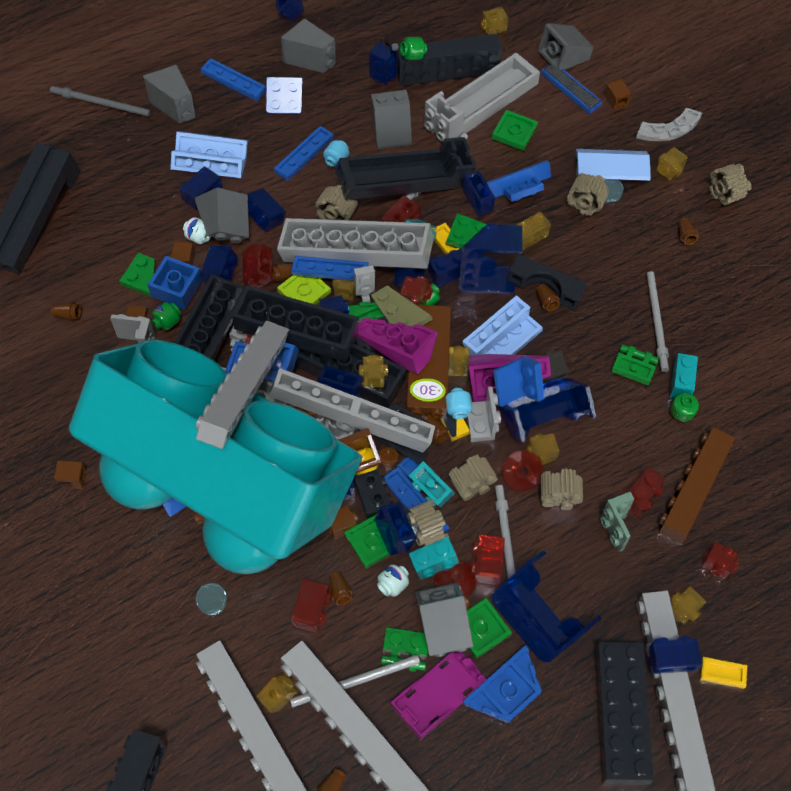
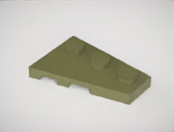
M385 286L371 295L383 316H386L391 324L402 322L404 325L414 326V324L424 325L433 320L430 314L389 286Z

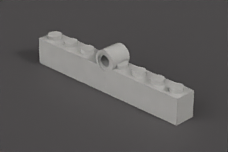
M280 368L268 395L285 403L335 420V425L340 430L353 432L355 428L359 430L369 428L370 433L422 453L430 446L435 426Z

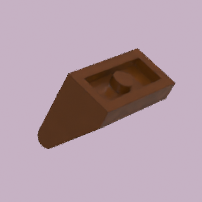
M369 428L339 439L340 442L356 451L368 446L371 447L374 458L361 462L356 473L382 464Z

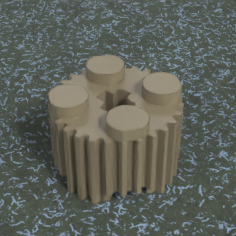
M730 164L710 173V178L712 179V186H710L711 195L715 199H720V202L724 205L745 198L746 194H748L747 191L751 190V183L747 180L746 174H744V167L741 164Z
M580 173L576 177L567 196L568 204L574 205V207H577L576 209H580L582 215L586 214V216L588 214L591 216L593 212L596 213V211L601 210L609 193L605 178L601 175L591 176L590 174Z
M337 185V187L328 186L316 201V216H319L318 218L321 220H349L356 210L358 202L355 199L345 200L341 185Z
M478 454L469 457L466 460L467 463L461 466L460 469L455 467L449 473L450 480L463 501L471 499L476 493L480 495L485 494L490 490L489 485L498 480L487 459L480 458Z
M566 468L561 469V473L551 474V471L542 473V505L544 507L561 506L562 510H571L573 505L582 503V477L576 475L575 470H568Z
M433 499L408 510L409 513L405 515L409 527H414L416 534L413 537L418 547H425L445 537H449L448 533H443L442 527L445 526V521L441 512L434 510L433 504L435 503Z

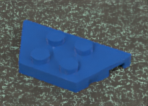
M525 645L472 692L463 701V704L506 723L511 722L542 692L528 654V647Z

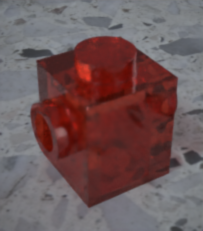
M406 276L401 295L416 305H420V302L426 304L433 293L432 285L424 277L417 276L415 279Z
M715 542L702 567L711 571L713 575L726 579L730 573H735L739 565L736 562L739 554L734 552L731 547L722 546Z

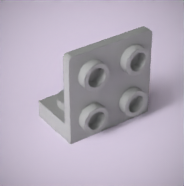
M123 314L111 315L110 319L118 338L137 340L138 343L156 340L150 319L142 316L129 317Z
M492 386L487 389L485 401L472 402V411L467 417L471 442L495 440L496 432H499L498 423H501L500 411H496L495 405L498 404L496 393H493Z

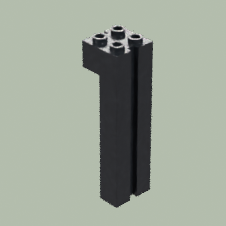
M465 137L445 138L440 149L339 158L334 169L338 181L342 183L341 190L345 200L463 188L476 169V162L472 155H469L470 146L467 144Z
M36 143L0 214V269L20 275L64 184L69 189H72L80 170L68 150H54V147L49 144Z

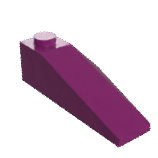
M363 318L359 322L357 337L398 365L419 374L430 361L437 332L419 324L407 326L402 322L391 324L386 323L385 320Z
M508 354L469 356V371L474 402L486 400L488 387L492 386L493 393H496L494 369L526 356L541 362L542 379L551 376L549 356Z

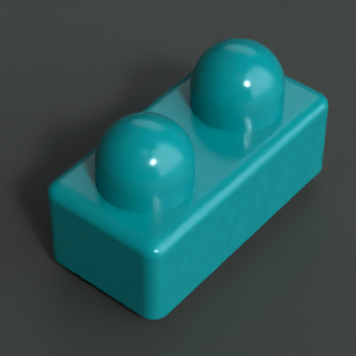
M155 339L95 354L69 424V431L75 439L101 454L99 462L100 479L104 489L113 500L125 507L137 510L161 506L171 498L177 500L205 517L203 540L209 555L222 568L237 574H254L266 570L279 559L288 557L332 526L362 461V456L353 448L337 440L324 424L300 410L271 402L256 393L245 408L240 421L225 446L221 449L197 440L198 430L195 429L200 415L203 416L206 406L210 405L213 395L217 394L221 383H224L227 376L224 369L215 361L185 346Z

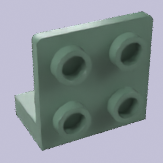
M631 492L608 500L600 517L602 526L605 529L607 528L610 534L612 545L617 547L619 552L624 550L631 537L622 520L627 516L634 501Z

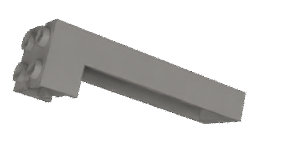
M515 53L446 100L443 98L444 93L442 91L425 102L424 126L433 134L436 132V137L441 142H444L445 138L460 137L462 133L469 132L536 86L539 81L540 72L518 53Z

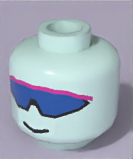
M193 217L185 222L183 231L187 240L197 244H203L210 240L211 237L207 236L201 219Z
M391 564L378 575L377 586L384 595L396 597L409 585L407 577L409 573L403 566L398 567Z

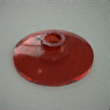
M525 450L512 453L504 462L503 477L512 489L529 491L541 482V474L544 472L543 464L534 453ZM523 468L528 470L526 475L521 474Z
M459 560L460 563L454 567L435 573V587L457 583L465 598L469 597L476 587V573L465 561ZM457 574L460 578L454 580L452 575Z

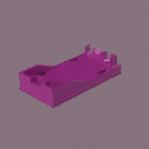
M452 651L426 675L391 702V708L421 741L461 706L463 701L487 679L480 673L476 664L470 658H467L462 652ZM445 662L449 663L442 670L439 668ZM471 687L472 691L468 695L464 696L463 693ZM412 691L415 692V693H414L412 696H410L409 698L406 697V696H407L409 693H411ZM438 717V719L432 725H430V722L433 721L434 718Z

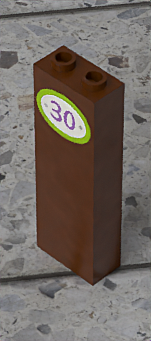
M417 305L432 316L433 320L423 326L436 331L437 337L430 361L419 374L409 371L407 410L420 418L431 415L436 419H441L442 415L447 414L446 395L448 394L451 306Z

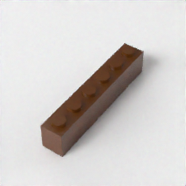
M715 427L712 428L710 434L705 432L700 442L704 445L702 449L697 448L693 459L696 460L694 465L689 464L684 473L688 476L686 481H680L676 489L679 494L677 497L673 496L668 505L671 508L669 514L664 513L659 524L663 525L660 533L681 544L684 542L735 437Z

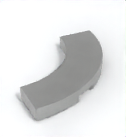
M685 108L678 118L668 124L642 122L636 138L648 141L676 139L691 131L699 122L702 113Z

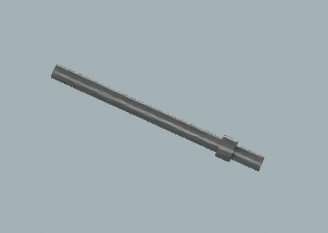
M51 86L50 88L51 93L62 95L64 98H75L150 116L151 111L149 109L76 92L67 87Z

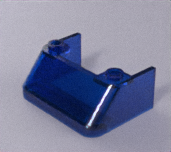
M490 223L475 234L462 248L459 289L463 292L515 294V285L506 281L511 267H497L496 260L491 257L482 256L483 252L522 254V225Z
M562 378L543 384L544 399L539 402L524 396L502 407L498 406L511 436L521 442L526 441L525 437L528 436L527 433L531 431V427L564 416L571 418V420L581 419L582 415L585 414L592 418L597 417L590 386L571 378Z
M544 550L525 563L493 593L492 601L537 658L542 662H551L602 618L600 615L597 616L585 627L578 619L573 617L567 618L563 622L558 619L534 590L541 580L540 574L534 565L547 554Z

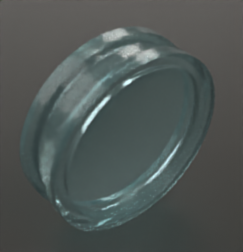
M605 179L606 186L609 189L606 202L619 200L623 192L622 183L617 179Z
M210 583L198 590L196 603L199 610L204 614L215 615L225 608L227 596L225 590L220 585Z

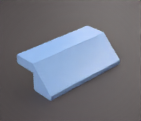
M178 131L176 134V150L172 151L171 169L242 178L247 159L248 140Z
M576 149L577 176L580 173L591 176L601 175L605 179L650 180V158L646 151Z
M516 295L465 338L462 343L469 356L483 354L515 355L542 332L543 327L529 316L530 306Z

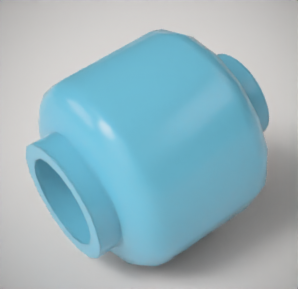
M341 140L332 141L323 152L325 162L331 167L336 166L339 158L349 157L350 155L348 145Z
M462 388L452 389L446 395L447 413L454 419L468 417V414L472 411L470 393L463 391Z

